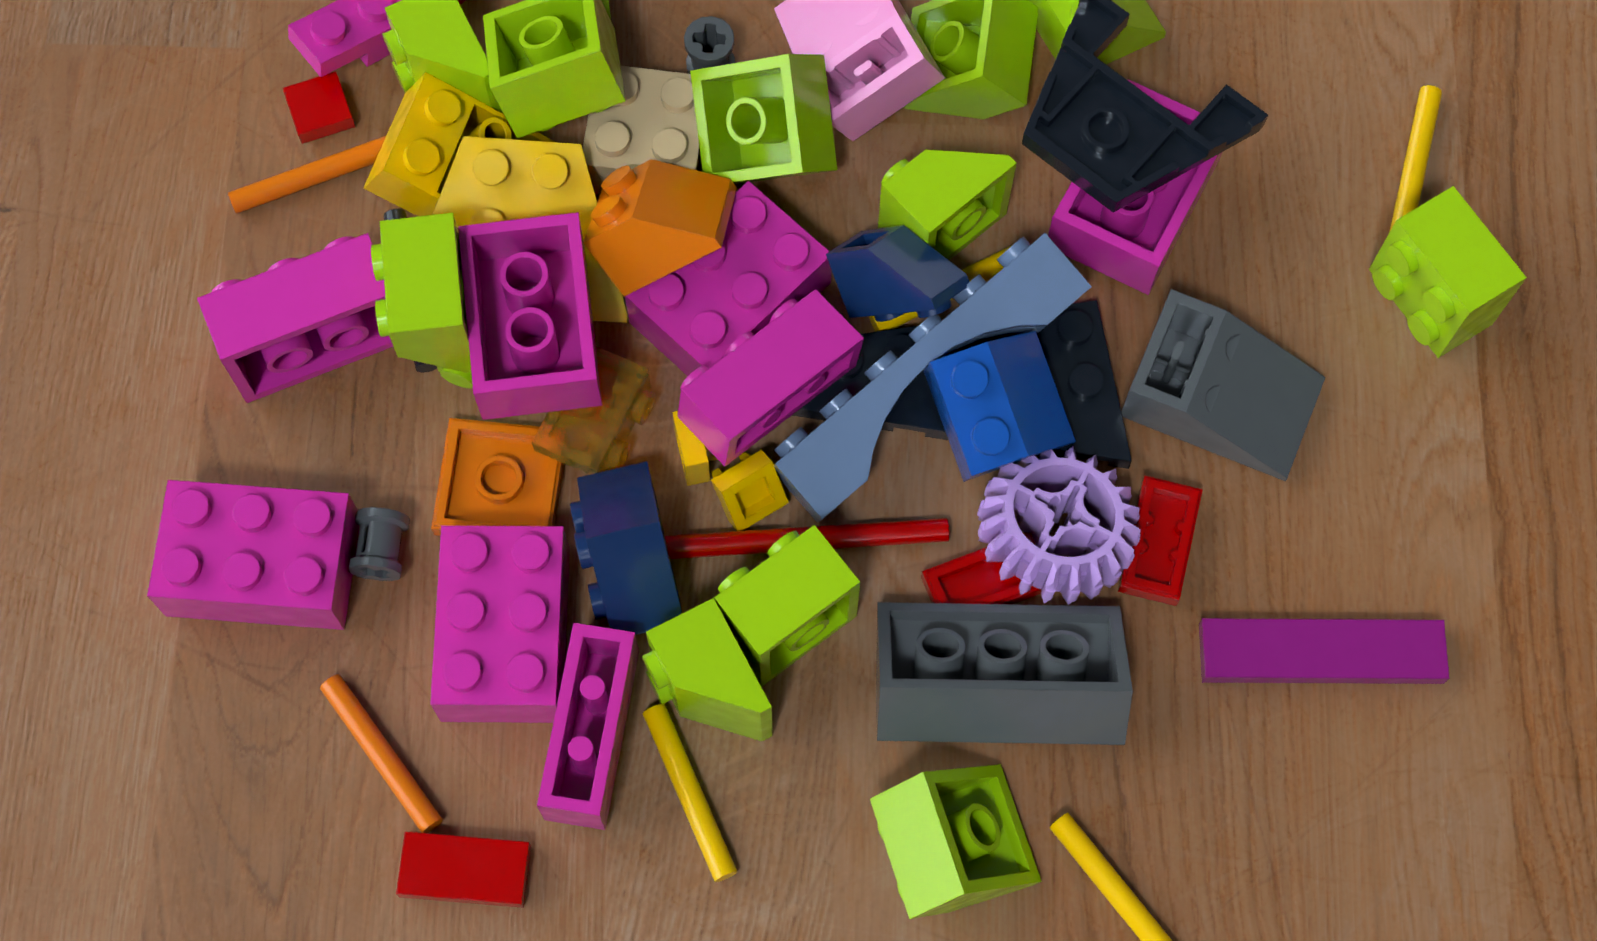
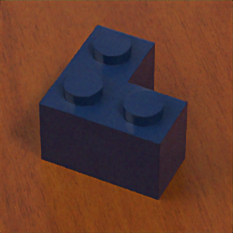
M648 462L578 477L580 501L570 503V509L576 531L574 538L582 569L594 567L597 582L588 584L595 619L607 617L611 629L635 632V635L646 633V631L682 614L679 593Z

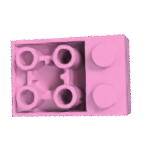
M785 0L774 8L793 54L824 55L832 126L852 142L945 79L899 0Z

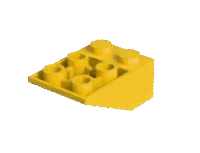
M425 72L405 92L363 189L414 215H433L463 136L543 142L555 141L538 132L517 139L503 113Z

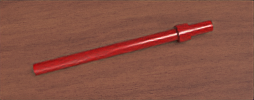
M947 518L816 526L834 549L949 542ZM811 527L665 536L670 559L767 553L771 546L787 533L797 531L801 535Z

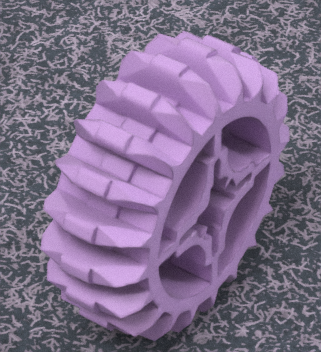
M1074 447L1067 450L1063 458L1057 457L1051 449L1040 454L1039 458L1031 456L1016 464L1011 463L1000 468L998 476L993 477L988 482L984 492L985 499L981 501L977 513L979 516L978 520L981 521L978 529V541L988 544L985 551L986 562H1003L999 571L1001 581L1013 576L1021 580L1019 584L1021 595L1028 592L1033 586L1041 589V597L1044 604L1052 600L1055 591L1062 594L1068 605L1077 600L1080 591L1092 600L1095 596L1099 595L1103 585L1108 588L1114 586L1122 574L1121 571L1129 568L1135 557L1132 546H1137L1141 536V529L1134 526L1140 518V508L1128 504L1132 497L1131 487L1114 486L1117 480L1116 469L1104 473L1096 469L1098 465L1096 455L1084 463L1076 460ZM1067 513L1064 525H1060L1056 534L1050 536L1049 534L1054 523H1058L1062 514ZM1022 531L1032 534L1035 545L1026 538Z

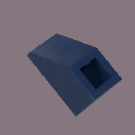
M904 225L861 231L826 254L849 318L874 316L877 322H884L909 312H917L919 318L935 316L949 309L952 306L950 299L966 289L969 283L965 272Z

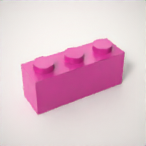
M816 289L799 302L796 299H790L775 311L769 324L755 335L751 331L742 334L730 345L724 358L710 368L707 365H702L687 376L680 387L681 394L677 417L725 467L857 365L864 337Z
M573 623L537 807L546 821L601 830L606 829L639 656L635 632Z

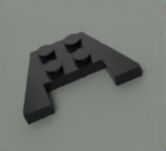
M1079 0L1073 20L1068 26L1052 70L1047 76L1024 131L1022 145L1110 211L1116 212L1256 134L1263 128L1268 114L1227 84L1190 125L1186 124L1097 58L1127 26L1130 14L1111 0Z

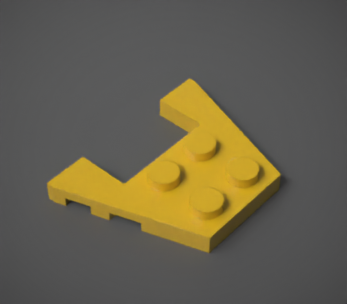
M463 136L433 215L453 213L458 227L579 212L583 239H585L592 219L591 213L597 205V200L581 144ZM585 246L593 321L627 323V311L622 293Z

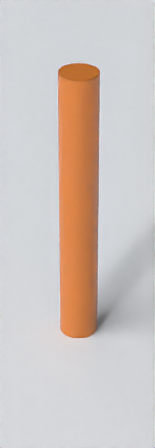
M386 136L228 192L235 213L246 211L373 165Z
M337 674L328 678L320 686V690L421 833L433 831L443 822V818L341 675Z

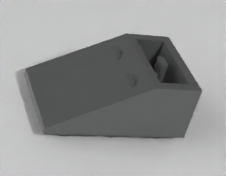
M1171 289L1121 413L1122 417L1286 481L1326 377L1227 310Z

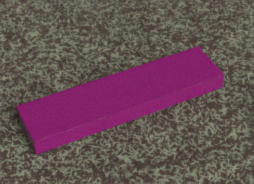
M1202 618L1199 623L1202 683L1444 684L1450 679L1444 620Z

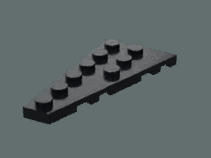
M1094 300L1073 303L1037 333L1076 440L1073 444L1053 451L1057 457L1063 458L1065 452L1074 447L1076 459L1077 457L1089 459L1096 455L1097 460L1107 461L1108 466L1129 469L1132 460L1098 302ZM918 326L861 334L864 340L857 365L792 416L826 421L819 411L844 389L847 388L855 396L871 381L864 373L887 352L892 350L899 358L910 349L915 342L909 334ZM1008 334L1004 336L976 341L956 351L946 354L945 356L960 352L962 350L980 345L985 342L1015 336L1019 334ZM923 370L903 390L885 418L881 430L893 432L894 428L924 432L925 437L948 440Z

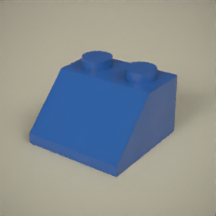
M1036 331L982 343L931 361L924 370L963 482L999 470L1008 464H1016L1028 457H1036L1051 449L1056 450L1076 442Z

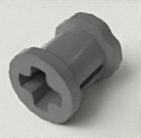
M708 16L693 21L687 27L684 35L685 50L688 53L686 58L687 74H690L691 70L735 63V57L732 53L735 45L734 33L727 22L721 18Z
M369 507L358 509L355 515V522L360 526L356 556L350 559L349 573L364 579L379 581L400 579L402 565L398 563L402 532L409 529V516L386 508Z

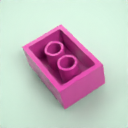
M1127 79L1188 125L1200 114V112ZM1222 153L1114 213L1071 182L1052 217L1048 237L1065 256L1149 295L1213 174Z
M748 180L736 191L722 248L626 295L625 301L629 323L688 376L698 367L707 365L710 368L724 358L727 349L742 334L751 331L755 335L767 326L775 311L788 300L796 299L799 302L815 289L821 293L831 283L832 270L826 257L829 251Z
M579 212L458 226L473 394L482 420L602 406L585 245L583 244L584 239Z
M368 233L356 238L352 236L338 238L330 242L324 250L300 259L287 258L280 260L264 273L245 280L233 279L217 285L211 293L197 298L219 358L246 403L393 347L390 337H380L378 331L375 301L385 299L384 280L376 281L371 258V245L373 244Z
M167 480L147 597L166 617L344 630L353 575L349 573L350 559L356 555L360 527L355 522L357 508L349 493Z
M441 525L430 705L440 722H554L566 654L570 547L563 526Z

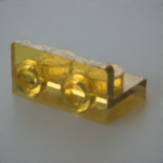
M597 346L596 353L602 406L547 412L532 441L534 451L585 472L588 475L624 466L630 451V443L626 442L635 423L643 425L646 422L656 398V393L651 391L652 387L648 368Z

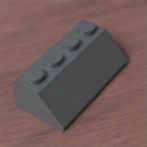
M877 602V741L1125 745L1133 689L1120 606Z

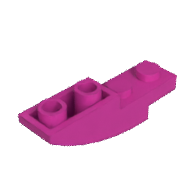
M337 0L289 24L288 39L320 77L358 58L368 67L390 55L382 33L391 30L384 8L401 0ZM458 0V2H459L460 5L466 1V0Z

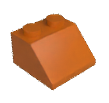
M653 159L633 169L628 165L622 166L613 171L602 182V191L597 205L591 213L592 219L583 244L622 295L626 296L722 248L737 187L729 178Z

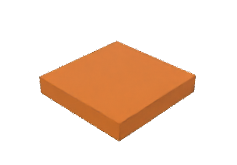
M449 418L431 526L433 534L435 536L441 535V525L555 526L568 437L566 429Z

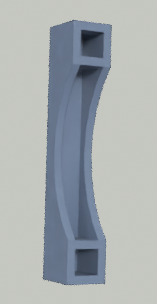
M1046 233L1032 244L1024 236L997 259L1003 266L1000 272L988 282L980 274L967 284L966 289L953 297L960 305L943 320L938 314L929 316L909 334L915 342L910 349L899 358L892 350L887 352L864 373L871 381L855 396L847 388L844 389L819 411L826 421L809 435L800 427L775 449V452L781 457L774 465L779 479L817 523L868 480L873 450L885 418L903 390L919 373L925 370L931 361L940 359L946 354L976 341L1008 334H1023L1032 331L1039 333L1092 287Z

